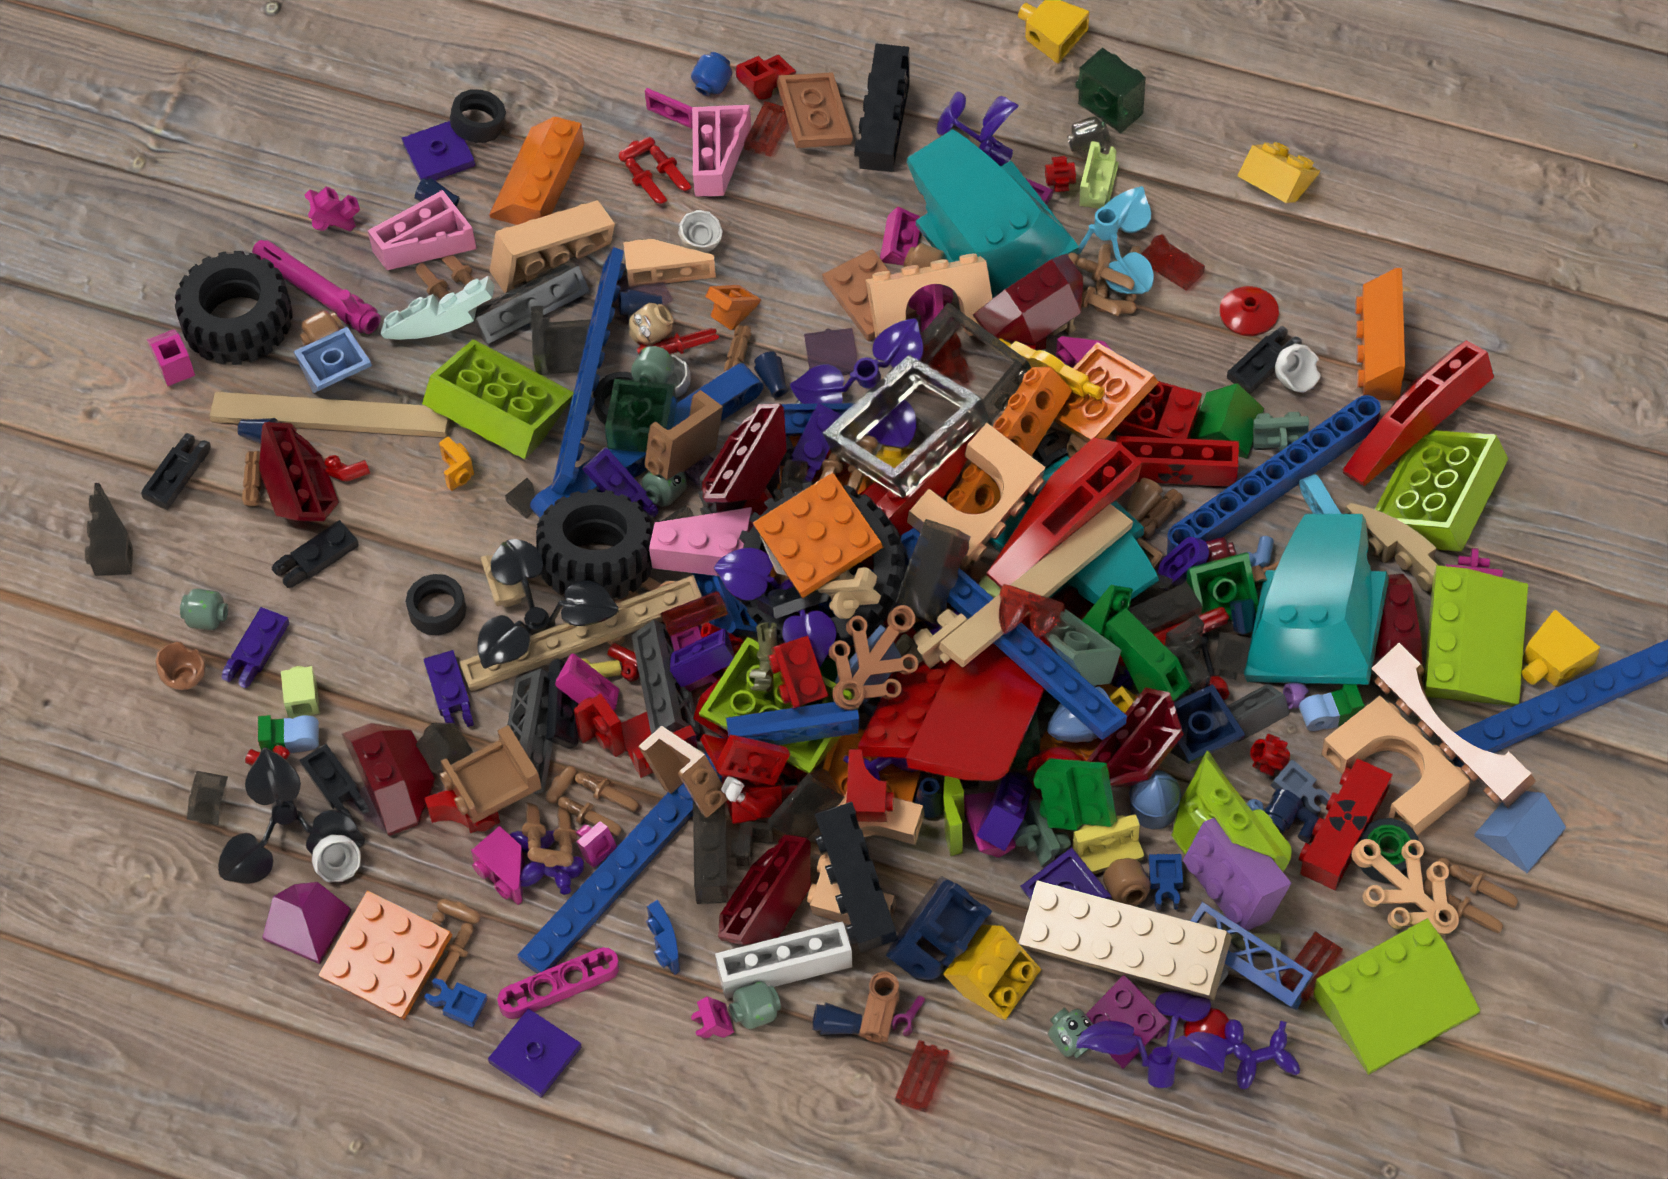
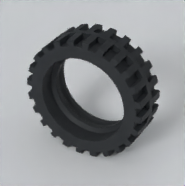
M812 482L803 483V484H802V485H803V490H802V491H804L805 489H807L808 487H810L811 485H813V483H812ZM844 485L845 491L883 545L882 549L872 554L873 573L878 576L874 590L881 595L878 604L859 605L852 616H862L867 621L866 636L868 637L880 625L885 629L887 628L883 623L888 618V614L897 607L898 598L905 599L907 589L903 582L904 578H909L910 569L905 564V558L908 557V554L900 540L901 536L883 510L867 495L863 494L861 496L853 487ZM791 487L782 490L784 498L777 502L772 497L764 502L768 509L761 516L754 512L749 520L753 523L802 491L795 492ZM754 525L750 532L742 530L739 539L744 543L743 548H756L768 555ZM767 582L765 593L759 598L767 596L773 590L769 582ZM740 599L748 609L746 612L757 624L769 622L770 628V624L775 623L777 625L778 643H785L782 635L784 622L787 618L796 615L791 613L774 618L758 609L757 599L748 601ZM837 616L831 618L836 628L835 642L842 640L848 643L849 647L854 645L853 636L849 635L846 630V624L851 618L840 619ZM853 621L852 627L854 630L861 631L860 623ZM836 646L835 651L838 650L841 655H844L843 648Z

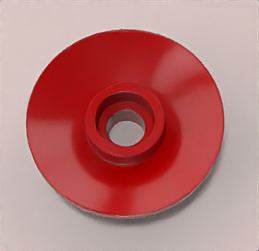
M1243 286L1231 290L1224 296L1220 304L1219 313L1223 324L1232 332L1242 336H1258L1274 327L1278 320L1279 307L1277 301L1269 292L1258 287Z

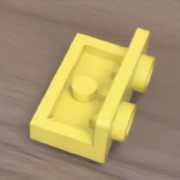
M1136 814L1127 817L1124 815L1116 816L1117 821L1112 827L1085 825L1074 832L1073 849L1093 874L1106 871L1110 864L1118 859L1131 858L1137 861L1144 859V853L1139 842L1140 824Z

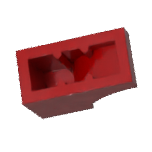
M849 749L846 803L853 802L858 822H887L888 812L894 811V792H889L887 781H879L869 773L865 766L861 749Z
M453 789L424 798L432 823L438 821L458 822L466 826L470 833L487 831L500 823L497 811L473 824L469 815H462L454 801L457 795Z

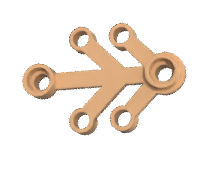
M1363 839L1354 846L1352 859L1358 866L1362 868L1373 866L1399 889L1383 890L1378 885H1372L1363 893V901L1366 905L1376 907L1379 904L1415 903L1424 911L1409 913L1403 907L1395 908L1388 915V923L1392 928L1402 929L1405 926H1414L1428 918L1440 935L1449 934L1456 929L1459 916L1456 909L1447 903L1444 880L1449 875V869L1446 864L1434 862L1428 867L1426 875L1432 882L1433 900L1424 893L1420 857L1424 853V847L1421 842L1410 840L1402 847V856L1406 859L1408 878L1381 855L1380 847L1375 841ZM1413 846L1417 850V855H1412L1408 847ZM1364 847H1369L1373 852V856H1368L1364 852ZM1433 868H1438L1442 873V877H1437L1433 872ZM1370 891L1378 895V901L1370 898ZM1439 913H1444L1447 916L1448 921H1441L1439 918ZM1394 914H1400L1403 917V923L1397 922Z

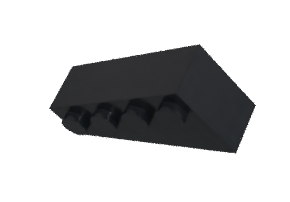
M875 44L872 69L868 76V95L864 96L863 112L865 114L864 117H860L859 122L861 139H856L854 156L859 157V169L894 172L910 87V47Z
M853 802L816 813L815 817L821 835L815 836L820 854L827 853L830 865L825 866L830 884H838L841 894L836 895L835 898L841 915L847 913L851 924L845 926L851 945L858 943L862 953L897 941L896 929L882 888H880L873 861L870 859L862 829L859 827Z

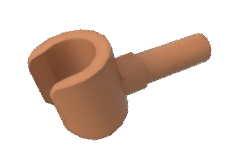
M1280 561L1264 568L1259 565L1252 567L1256 590L1262 588L1263 581H1267L1265 576L1266 570H1276Z

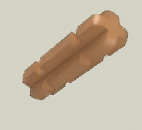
M738 325L735 328V337L730 345L724 372L744 362L748 348L747 343H749L751 338L750 327Z
M248 451L245 455L246 465L244 467L243 487L245 488L242 493V500L246 506H257L260 503L259 492L261 490L262 476L259 470V451Z
M1169 490L1164 496L1165 499H1161L1148 512L1147 518H1143L1139 522L1144 527V535L1142 536L1144 539L1150 538L1155 533L1154 529H1158L1171 516L1172 510H1176L1183 503V495L1177 490Z

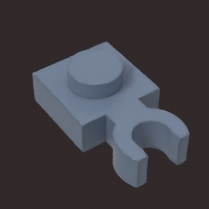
M1293 759L1270 785L1275 790L1279 788L1294 793L1305 803V808L1315 815H1318L1321 808L1315 804L1314 800H1319L1326 805L1330 798L1326 791L1312 787L1317 779Z

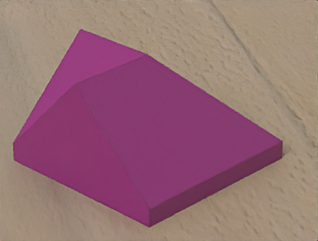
M319 882L294 884L273 896L262 938L264 941L320 964L350 915L351 908Z

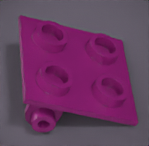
M1123 975L1085 1014L1093 1024L1102 1021H1118L1134 1027V1036L1141 1037L1144 1047L1154 1037L1157 1040L1163 1037L1167 1032L1164 1027L1169 1022L1126 975ZM1136 1047L1127 1054L1109 1055L1124 1069L1137 1056L1139 1049Z

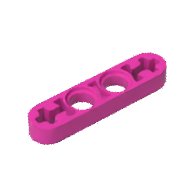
M598 948L506 986L498 994L499 1010L506 1018L517 1019L522 1017L528 1008L535 1012L609 981L619 971L617 954L610 948ZM605 959L609 963V968L603 969L602 966H599V961ZM588 964L590 966V970H592L593 975L590 977L588 976V971L586 965ZM578 970L583 974V977L578 983L572 984L565 980V975L569 971ZM540 983H548L553 987L547 996H538L534 990ZM525 990H529L530 999L532 1001H527V997L524 993ZM514 997L518 1006L512 1008L508 1004V998Z

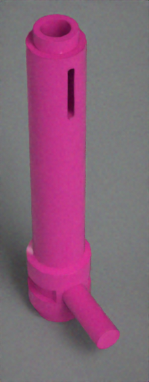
M259 240L256 242L252 253L260 255L261 260L265 258L272 262L274 267L280 270L285 280L335 312L341 321L349 325L351 324L352 328L359 333L371 334L378 328L381 316L377 313L375 307L367 303L365 304L363 299L355 294H351L348 290H342L269 240Z

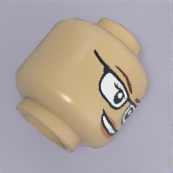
M648 303L631 315L629 320L630 336L638 344L642 343L643 345L652 346L671 334L673 317L664 305Z

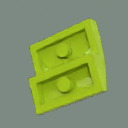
M945 776L944 829L951 857L963 853L962 823L965 822L964 790L960 779Z

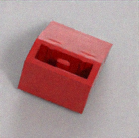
M1158 381L1159 383L1115 428L1116 431L1125 436L1190 439L1200 412L1202 393Z

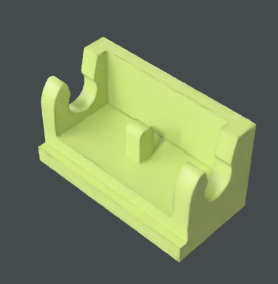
M1091 141L1080 185L1079 206L1099 209L1110 201L1119 162L1116 161L1117 151L1113 146H1111L1109 154H1103L1100 152V143Z

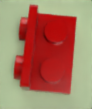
M808 635L771 647L772 654L768 655V660L773 673L779 672L783 685L778 686L784 704L789 703L791 708H797L828 696Z
M601 693L593 698L584 699L574 708L578 735L582 743L596 736L600 746L604 750L609 748L614 757L626 751L621 720Z

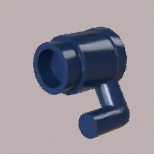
M1279 788L1274 791L1270 802L1264 810L1271 817L1282 835L1290 829L1295 818L1304 822L1305 824L1299 832L1298 838L1306 843L1313 836L1314 826L1319 819L1317 815L1303 807L1304 804L1297 795L1289 790Z

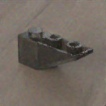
M95 483L94 495L89 496V509L92 513V520L87 521V535L90 539V546L85 547L86 564L91 565L95 576L132 574L133 546L129 535L100 483Z

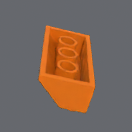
M554 116L531 127L490 211V218L518 225L531 219H538L552 214L585 145L582 123Z
M1394 268L1363 284L1362 295L1356 296L1355 314H1361V321L1356 322V338L1361 339V345H1357L1356 362L1362 363V370L1357 372V388H1362L1363 396H1373L1378 400L1396 401L1400 397L1405 370L1402 268Z

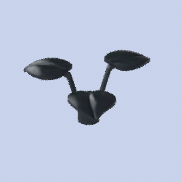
M519 539L507 540L494 553L491 560V572L493 577L504 585H515L522 581L529 611L524 617L525 624L522 621L513 623L509 617L500 615L491 618L482 626L477 642L481 665L486 669L496 664L514 661L523 656L530 647V636L555 626V620L560 611L563 621L569 625L588 626L613 617L619 612L618 606L599 583L584 580L576 582L565 591L566 601H559L549 617L546 610L535 607L527 580L538 577L542 573L543 558H541L538 549L527 541Z
M263 748L257 760L248 771L245 789L248 796L256 803L261 805L271 804L272 817L269 819L268 827L261 842H258L256 837L250 833L238 834L230 839L220 854L218 871L220 877L224 880L239 883H255L268 876L273 867V855L264 846L268 843L276 823L287 825L295 821V819L298 820L304 830L310 833L306 840V848L311 854H313V850L319 841L329 835L349 837L356 843L358 848L364 844L365 837L347 814L337 810H328L320 813L315 817L313 827H310L303 818V813L297 811L296 797L301 787L298 773L282 756L270 749Z

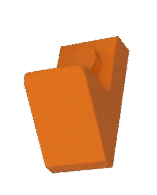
M740 285L710 286L705 296L714 302L711 317L730 330L735 329L761 301L760 298Z

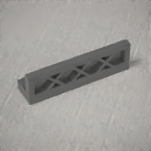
M567 261L477 307L475 319L472 323L477 325L484 342L489 344L590 292L579 265Z
M652 620L631 635L651 735L661 726L673 733L676 730L691 725L696 736H698L700 730L698 722L693 719L695 706L692 692L681 687L670 672L671 653L674 652L670 635L677 631L656 620Z
M542 668L515 679L507 723L518 741L520 739L521 746L539 774L542 788L534 792L536 795L545 792L553 742L546 740L550 681L547 678L548 672ZM530 684L529 690L524 695L525 687ZM525 712V716H524L523 719L520 721V717H521L522 714Z

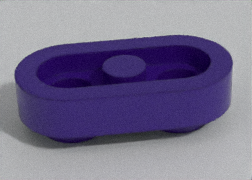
M1188 537L1183 540L1161 561L1158 570L1160 581L1165 585L1179 587L1186 582L1187 569L1204 564L1208 560L1209 549L1207 543L1202 539Z

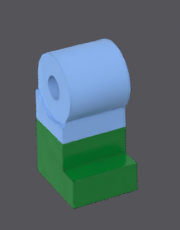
M1344 684L1341 690L1323 695L1309 696L1299 704L1300 712L1309 731L1327 730L1342 726L1364 708V703L1356 684Z
M271 715L258 716V743L260 749L267 748L273 751L275 746L280 745L287 748L290 753L313 750L319 746V721L317 718L308 715L297 716L293 719H272Z

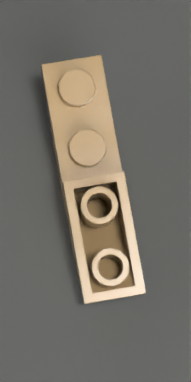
M1353 503L1348 504L1345 514H1363L1366 519L1368 551L1373 556H1378L1384 563L1395 557L1397 564L1403 570H1408L1416 578L1417 583L1423 590L1429 591L1432 594L1433 575L1437 565L1434 562L1436 547L1413 528L1394 517L1366 506Z

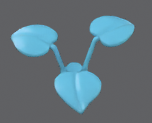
M1143 186L1125 191L1107 202L1104 207L1099 208L1095 213V224L1089 225V230L1079 245V252L1076 253L1080 254L1093 233L1103 241L1111 240L1117 261L1109 263L1108 268L1131 277L1135 284L1133 289L1129 290L1107 280L1106 283L1111 289L1124 294H1144L1151 289L1154 280L1153 269L1147 258L1137 252L1128 253L1122 258L1117 242L1119 228L1126 233H1136L1145 229L1150 223L1151 209Z

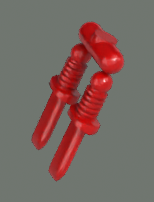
M652 137L633 141L627 148L619 152L618 157L620 161L626 162V167L634 176L632 183L635 186L641 185L658 204L667 202L666 197L652 181L653 174L651 171H643L634 159L649 150L658 163L656 169L659 173L666 172L674 184L683 191L692 188L676 167V159L674 157L668 158L660 147L655 145V140Z
M715 328L701 330L684 336H679L677 332L674 333V337L665 338V340L663 339L652 346L661 347L670 355L675 352L684 354V349L715 341L719 338V335L715 334L717 332ZM641 344L637 349L638 354L643 348L648 346Z

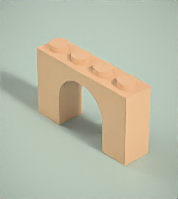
M973 253L960 256V261L948 263L947 259L931 262L930 267L919 269L918 265L903 267L901 273L890 275V271H882L872 274L873 278L866 279L865 281L875 337L893 324L906 320V307L909 299L918 289L930 284L946 285L955 291L959 301L963 329L968 336L985 333L973 317V314L992 300L986 260L981 256L977 257V254Z
M988 423L968 443L965 457L995 480L1001 495L999 503L988 512L966 514L956 510L928 489L909 511L907 523L964 567L972 560L977 562L987 550L985 544L992 537L996 540L1007 526L1004 522L1010 515L1015 518L1026 504L1023 500L1029 493L1035 495L1045 482L1042 479L1045 467Z
M1381 696L1373 700L1324 739L1322 755L1341 774H1343L1346 767L1352 769L1357 758L1364 760L1373 753L1380 751L1401 753L1416 764L1421 775L1420 781L1391 804L1389 818L1403 821L1413 828L1416 835H1419L1467 796L1470 784L1468 776L1460 767H1455L1437 745H1432L1426 740L1421 730L1415 724L1408 723L1394 704L1387 703Z
M847 792L846 795H840L837 806L846 804ZM894 798V811L888 812L887 822H858L860 829H862L864 837L884 836L916 845L925 814L923 805ZM823 854L820 856L817 865V872L820 873L817 885H811L807 902L810 903L813 915L851 924L848 914L841 915L835 896L841 893L837 883L830 884L825 866L830 865L828 855ZM883 892L891 918H893L897 906L895 895Z

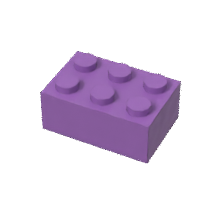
M1215 818L1203 822L1183 859L1188 870L1194 874L1205 888L1208 896L1216 902L1225 916L1245 930H1251L1270 921L1292 884L1271 857L1232 843Z

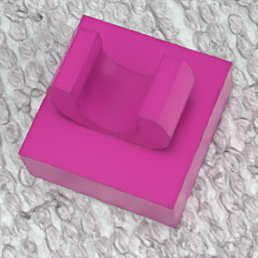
M598 822L593 828L585 824L576 832L580 837L576 842L586 863L593 868L617 848L609 828L602 822Z
M708 996L697 1002L699 1011L693 1013L691 1019L697 1023L703 1022L704 1024L701 1029L695 1032L697 1036L709 1038L714 1034L725 1038L734 1033L725 1003Z

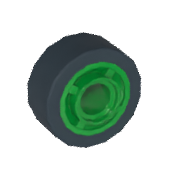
M1393 818L1378 819L1369 823L1365 827L1358 843L1363 839L1375 841L1380 847L1381 855L1408 878L1406 859L1402 856V847L1410 840L1419 841L1413 828L1403 821ZM1409 846V852L1412 855H1417V850L1413 846ZM1364 847V852L1368 856H1373L1372 850L1369 847ZM1389 848L1392 849L1394 853H1386L1382 849ZM1373 866L1367 868L1360 867L1364 874L1371 879L1382 883H1391Z

